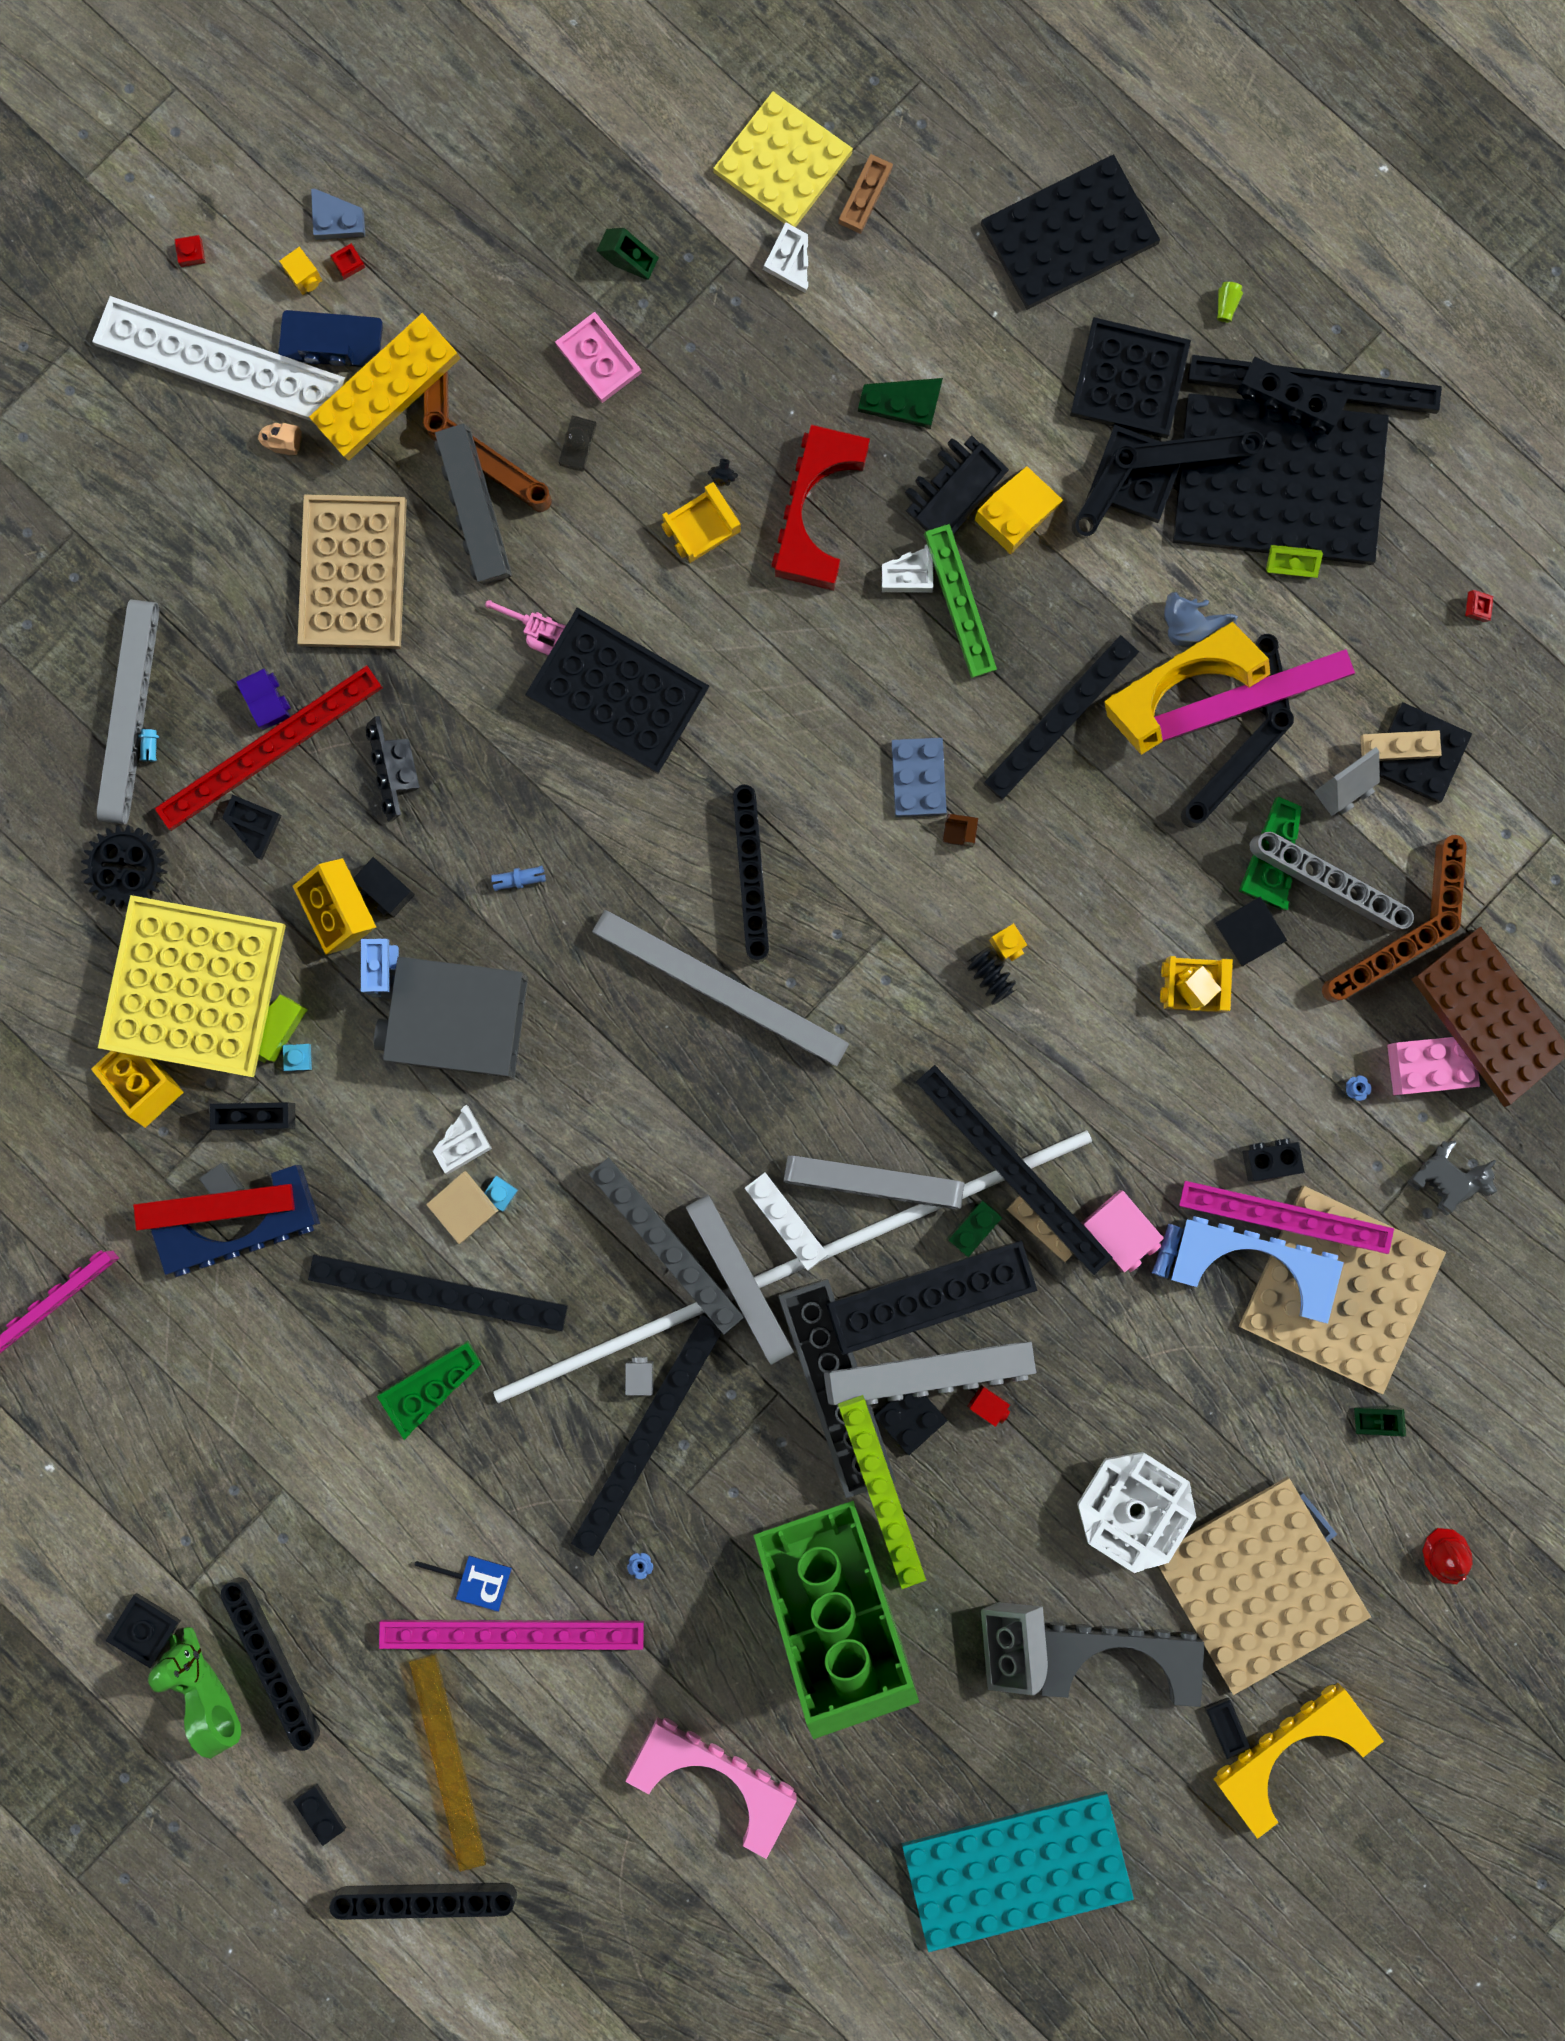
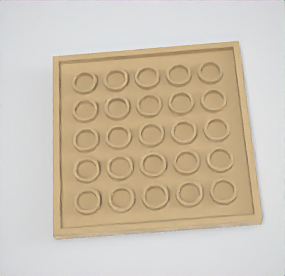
M1306 1186L1301 1187L1293 1204L1294 1206L1391 1227ZM1395 1228L1389 1254L1282 1230L1278 1239L1286 1241L1285 1246L1294 1249L1296 1244L1312 1248V1254L1322 1256V1252H1328L1338 1255L1337 1260L1344 1262L1328 1324L1299 1316L1301 1299L1297 1282L1289 1269L1281 1261L1270 1255L1238 1327L1380 1394H1384L1446 1252Z
M1289 1477L1282 1479L1187 1533L1169 1563L1158 1566L1200 1639L1204 1641V1646L1233 1695L1371 1618Z

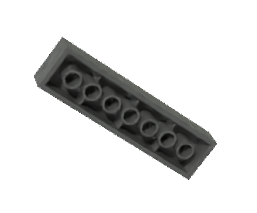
M826 1278L779 1294L778 1296L847 1499L868 1490L840 1409H837L836 1405L828 1404L824 1372L858 1366L853 1352L845 1355L841 1354L826 1305L835 1301L829 1280ZM867 1405L892 1481L896 1482L871 1405Z

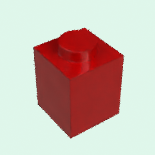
M983 1385L980 1386L967 1405L970 1410L995 1427L998 1423L1003 1424L1010 1414V1410H1008L1010 1404Z

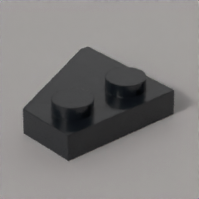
M232 794L222 818L253 852L254 856L263 860L282 815Z

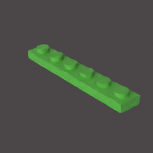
M950 524L928 530L924 533L970 677L972 679L994 672L997 668Z

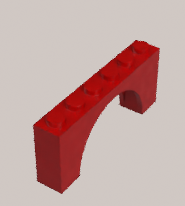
M815 425L810 426L809 433L804 432L801 448H805L803 457L798 456L795 471L799 472L797 481L792 480L789 495L793 496L791 505H786L783 517L784 520H787L785 529H780L777 543L781 544L779 553H774L771 567L775 568V577L834 591L840 568V559L826 554L812 542L803 524L802 508L810 490L824 477L843 470H864L870 438Z

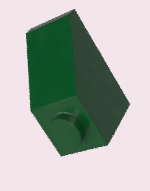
M625 228L606 229L596 250L613 266L646 280L650 278L659 259L655 253Z

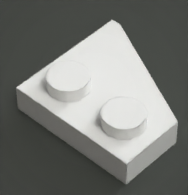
M785 223L762 269L804 293L808 288V234Z
M927 544L924 546V549L915 553H906L897 560H891L882 564V592H933V560Z
M467 1105L461 1109L462 1113L453 1125H450L446 1131L445 1138L439 1141L433 1150L446 1175L492 1149Z

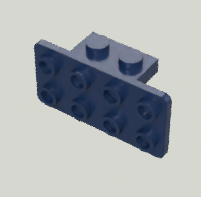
M286 310L282 314L278 354L309 364L364 367L381 351L383 322L377 317Z

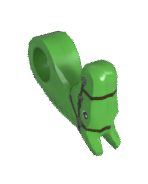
M191 1627L184 1628L183 1642L179 1640L177 1635L171 1636L170 1650L162 1656L157 1665L152 1669L148 1676V1683L154 1692H164L171 1689L184 1694L186 1737L191 1747L200 1756L211 1759L239 1742L241 1725L227 1691L210 1665L203 1658L195 1631Z

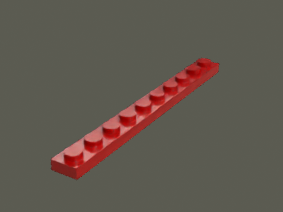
M366 665L154 809L170 831L174 830L383 689V687Z

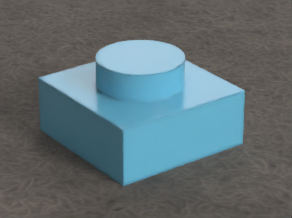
M311 1044L283 1045L284 1071L312 1070Z
M495 1176L485 1191V1195L496 1208L504 1212L518 1192V1189L500 1177Z

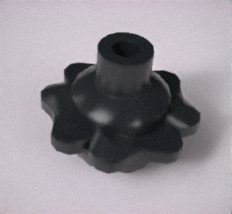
M720 459L719 466L711 467L707 473L718 486H729L730 482H734L735 478L738 477V474L729 468L730 461L728 459Z

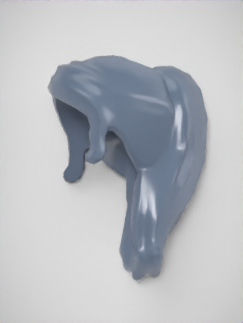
M1172 592L1167 596L1164 608V617L1169 627L1168 637L1173 644L1182 647L1194 646L1197 642L1204 640L1219 628L1225 627L1231 622L1237 624L1236 619L1238 616L1225 614L1204 617L1197 609L1207 606L1209 600L1197 603V599L1187 600L1180 597L1177 592Z

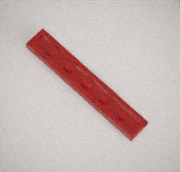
M292 1184L133 1204L136 1231L295 1210Z

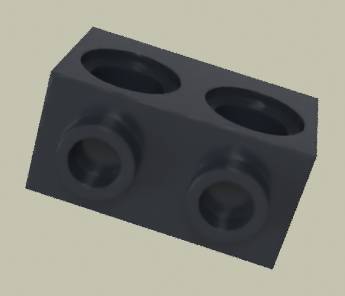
M1290 1138L1274 1140L1275 1146L1265 1147V1142L1250 1144V1150L1242 1151L1247 1180L1254 1182L1305 1173L1299 1142L1291 1143ZM1284 1150H1287L1291 1156L1288 1164H1284L1280 1159V1155ZM1259 1154L1265 1158V1165L1261 1169L1255 1165V1158Z

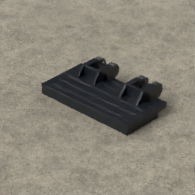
M972 435L964 443L971 453L953 438L947 443L950 449L962 460L960 464L947 452L941 450L937 456L945 464L931 481L939 489L938 491L923 477H917L915 483L930 497L927 502L912 488H908L905 491L907 497L913 502L906 512L926 531L950 524L954 534L1009 471L982 442L979 443Z

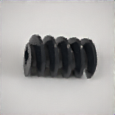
M990 946L967 961H971L967 970H977L973 977L974 980L983 978L979 987H989L985 995L986 997L995 995L991 1002L992 1005H995L1016 991L1012 989L1016 981H1006L1010 972H1000L1004 964H994L998 955L989 957L988 954L993 949Z

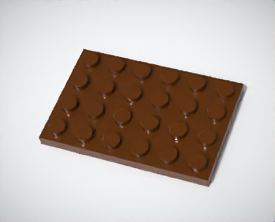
M1481 926L1473 930L1411 979L1504 1107L1511 1105L1565 1059L1564 1039Z

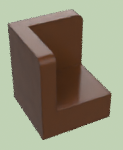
M948 814L945 821L943 842L973 847L979 818Z

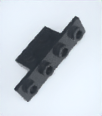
M375 716L367 723L366 737L371 743V761L376 766L377 771L376 784L378 789L381 790L383 798L381 804L382 811L386 814L387 821H394L401 815L396 792L415 791L420 787L409 739L385 741L380 716Z

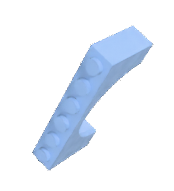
M1193 1216L1192 1220H1186L1171 1280L1197 1287L1204 1271L1220 1256L1240 1249L1262 1251L1281 1261L1295 1278L1301 1299L1299 1316L1328 1324L1344 1263L1337 1260L1338 1255L1322 1252V1256L1311 1253L1312 1248L1296 1244L1295 1249L1285 1246L1286 1241L1270 1237L1268 1242L1259 1239L1260 1234L1247 1230L1244 1231V1235L1233 1232L1234 1227L1219 1223L1218 1228L1208 1225L1209 1220Z

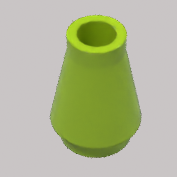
M1235 282L1222 283V287L1218 289V321L1232 322V317L1243 295L1241 291L1242 285Z

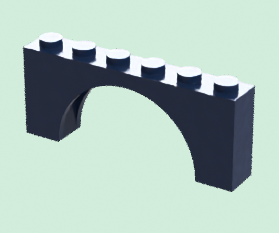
M294 1165L271 1173L273 1186L292 1184L295 1210L268 1213L255 1230L240 1239L229 1242L209 1239L199 1234L189 1224L151 1229L165 1275L174 1273L175 1278L191 1273L189 1269L191 1267L199 1265V1268L203 1269L215 1265V1259L224 1257L226 1261L239 1257V1251L248 1248L249 1252L265 1248V1242L273 1240L274 1244L289 1240V1234L298 1232L300 1236L313 1232V1226L320 1224L302 1165Z

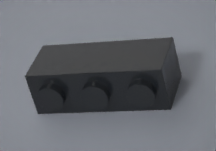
M295 1103L210 1104V1130L295 1129Z

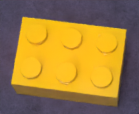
M343 858L318 864L293 885L294 891L325 955L350 948L376 928L373 918Z

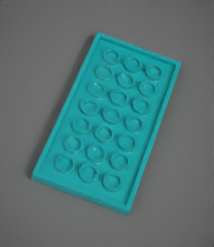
M1106 1791L902 1843L928 1953L1134 1900Z

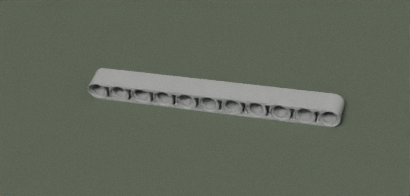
M607 910L603 911L592 931L593 934L836 1067L849 1046L848 1042Z

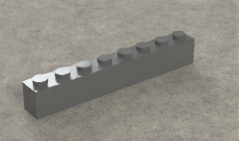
M608 1157L589 1173L590 1177L724 1335L745 1318L612 1159Z

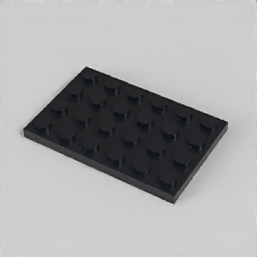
M1114 154L981 220V226L1026 310L1158 245L1160 242L1157 232Z
M577 607L525 696L656 774H659L710 686Z

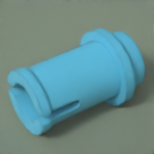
M141 729V734H138V738H141L139 761L148 762L149 751L150 762H156V739H159L157 731Z

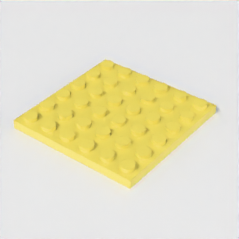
M130 895L98 1048L254 1077L286 925Z

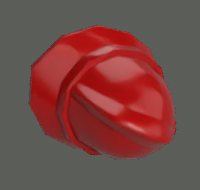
M1437 1528L1426 1538L1422 1552L1425 1565L1430 1573L1443 1583L1457 1585L1460 1581L1465 1580L1473 1565L1471 1549L1466 1539L1455 1530Z

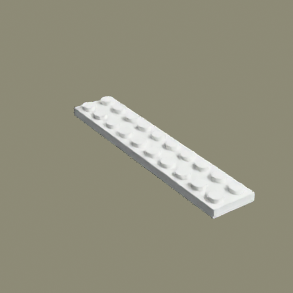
M112 296L109 297L92 341L97 347L310 421L312 420L309 416L347 382L345 377Z

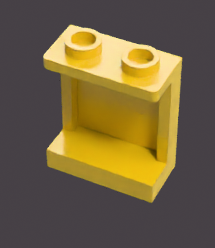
M714 482L705 487V493L669 515L667 512L662 514L664 523L661 526L668 537L673 536L677 542L674 546L681 558L686 557L689 563L741 532L740 522Z
M1176 956L1167 957L1166 962H1162L1161 976L1165 977V987L1161 988L1160 1002L1164 1003V1009L1218 1013L1229 1012L1231 1007L1233 959L1204 960L1176 958ZM1203 966L1212 973L1214 981L1222 990L1205 1006L1192 1009L1174 986L1180 979L1178 975L1184 969Z

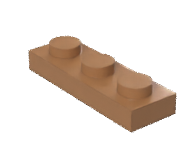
M870 154L839 218L840 225L857 233H862L893 169L892 163Z

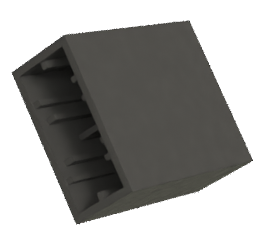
M397 956L396 969L389 968V992H381L383 999H391L389 1020L378 1019L374 1032V1049L384 1051L383 1060L390 1063L515 1078L528 976L518 971Z

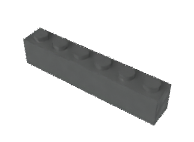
M463 423L435 432L437 441H434L437 454L442 456L444 465L441 466L445 480L449 481L451 490L448 492L452 505H456L457 508L456 522L459 529L463 530L465 536L463 547L466 554L471 557L472 565H470V571L473 579L485 585L511 577L512 572L470 427Z

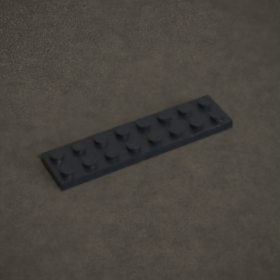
M1017 1241L827 1303L826 1305L841 1354L845 1355L1038 1290L1022 1241Z

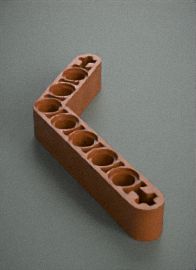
M1451 835L1439 841L1436 846L1430 919L1325 982L1322 987V994L1326 1000L1337 1002L1348 998L1459 929L1461 925L1467 850L1466 842L1461 836ZM1446 867L1452 870L1453 879L1446 877ZM1444 893H1447V894L1450 895V897H1451V904H1450V905H1448V904H1446V903L1444 902V900H1443V894H1444ZM1442 918L1447 919L1449 922L1448 930L1441 926ZM1420 931H1423L1427 934V943H1423L1420 940ZM1398 944H1402L1406 948V955L1404 957L1397 951ZM1377 957L1384 960L1385 966L1383 970L1379 969L1375 964ZM1355 970L1360 971L1363 975L1361 983L1354 979ZM1343 983L1347 985L1340 989L1337 994H1334L1333 989L1336 988L1335 986Z

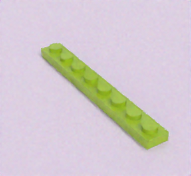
M861 1395L838 1403L901 1589L924 1582L926 1578L864 1396Z

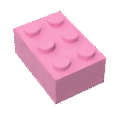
M1454 1037L1398 1042L1387 1045L1393 1096L1480 1087L1478 1070Z

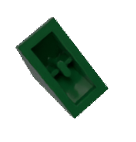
M1394 1405L1354 1408L1356 1434L1406 1436L1404 1409Z

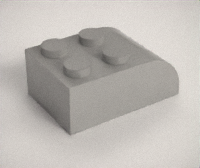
M998 1602L981 1609L988 1690L1032 1696L1037 1694L1044 1685L1048 1669L1043 1606Z

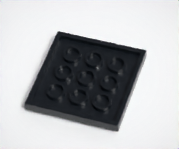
M1093 317L1070 416L1110 426L1117 425L1128 430L1168 439L1191 340Z

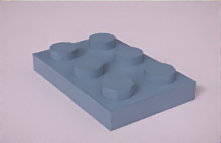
M943 738L892 740L895 817L946 815Z

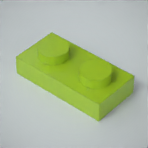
M1271 545L1266 571L1268 573L1318 578L1323 552L1314 549Z

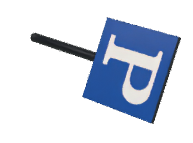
M470 1555L463 1574L419 1561L415 1562L417 1567L462 1579L456 1596L457 1600L499 1612L511 1567Z

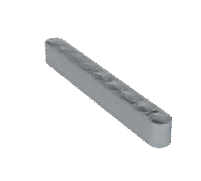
M130 599L127 605L97 805V819L100 822L127 824L129 820L141 738H138V734H141V729L143 728L159 620V606L156 602Z

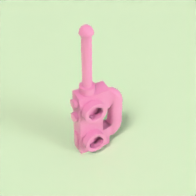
M491 600L485 603L488 609L491 608L523 621V624L526 625L523 632L527 635L526 642L528 646L546 655L550 654L554 646L538 641L539 637L542 636L555 641L553 644L555 645L566 625L552 621L550 617H542V614L538 612L536 614L531 613L530 616L527 614L524 616L495 604Z

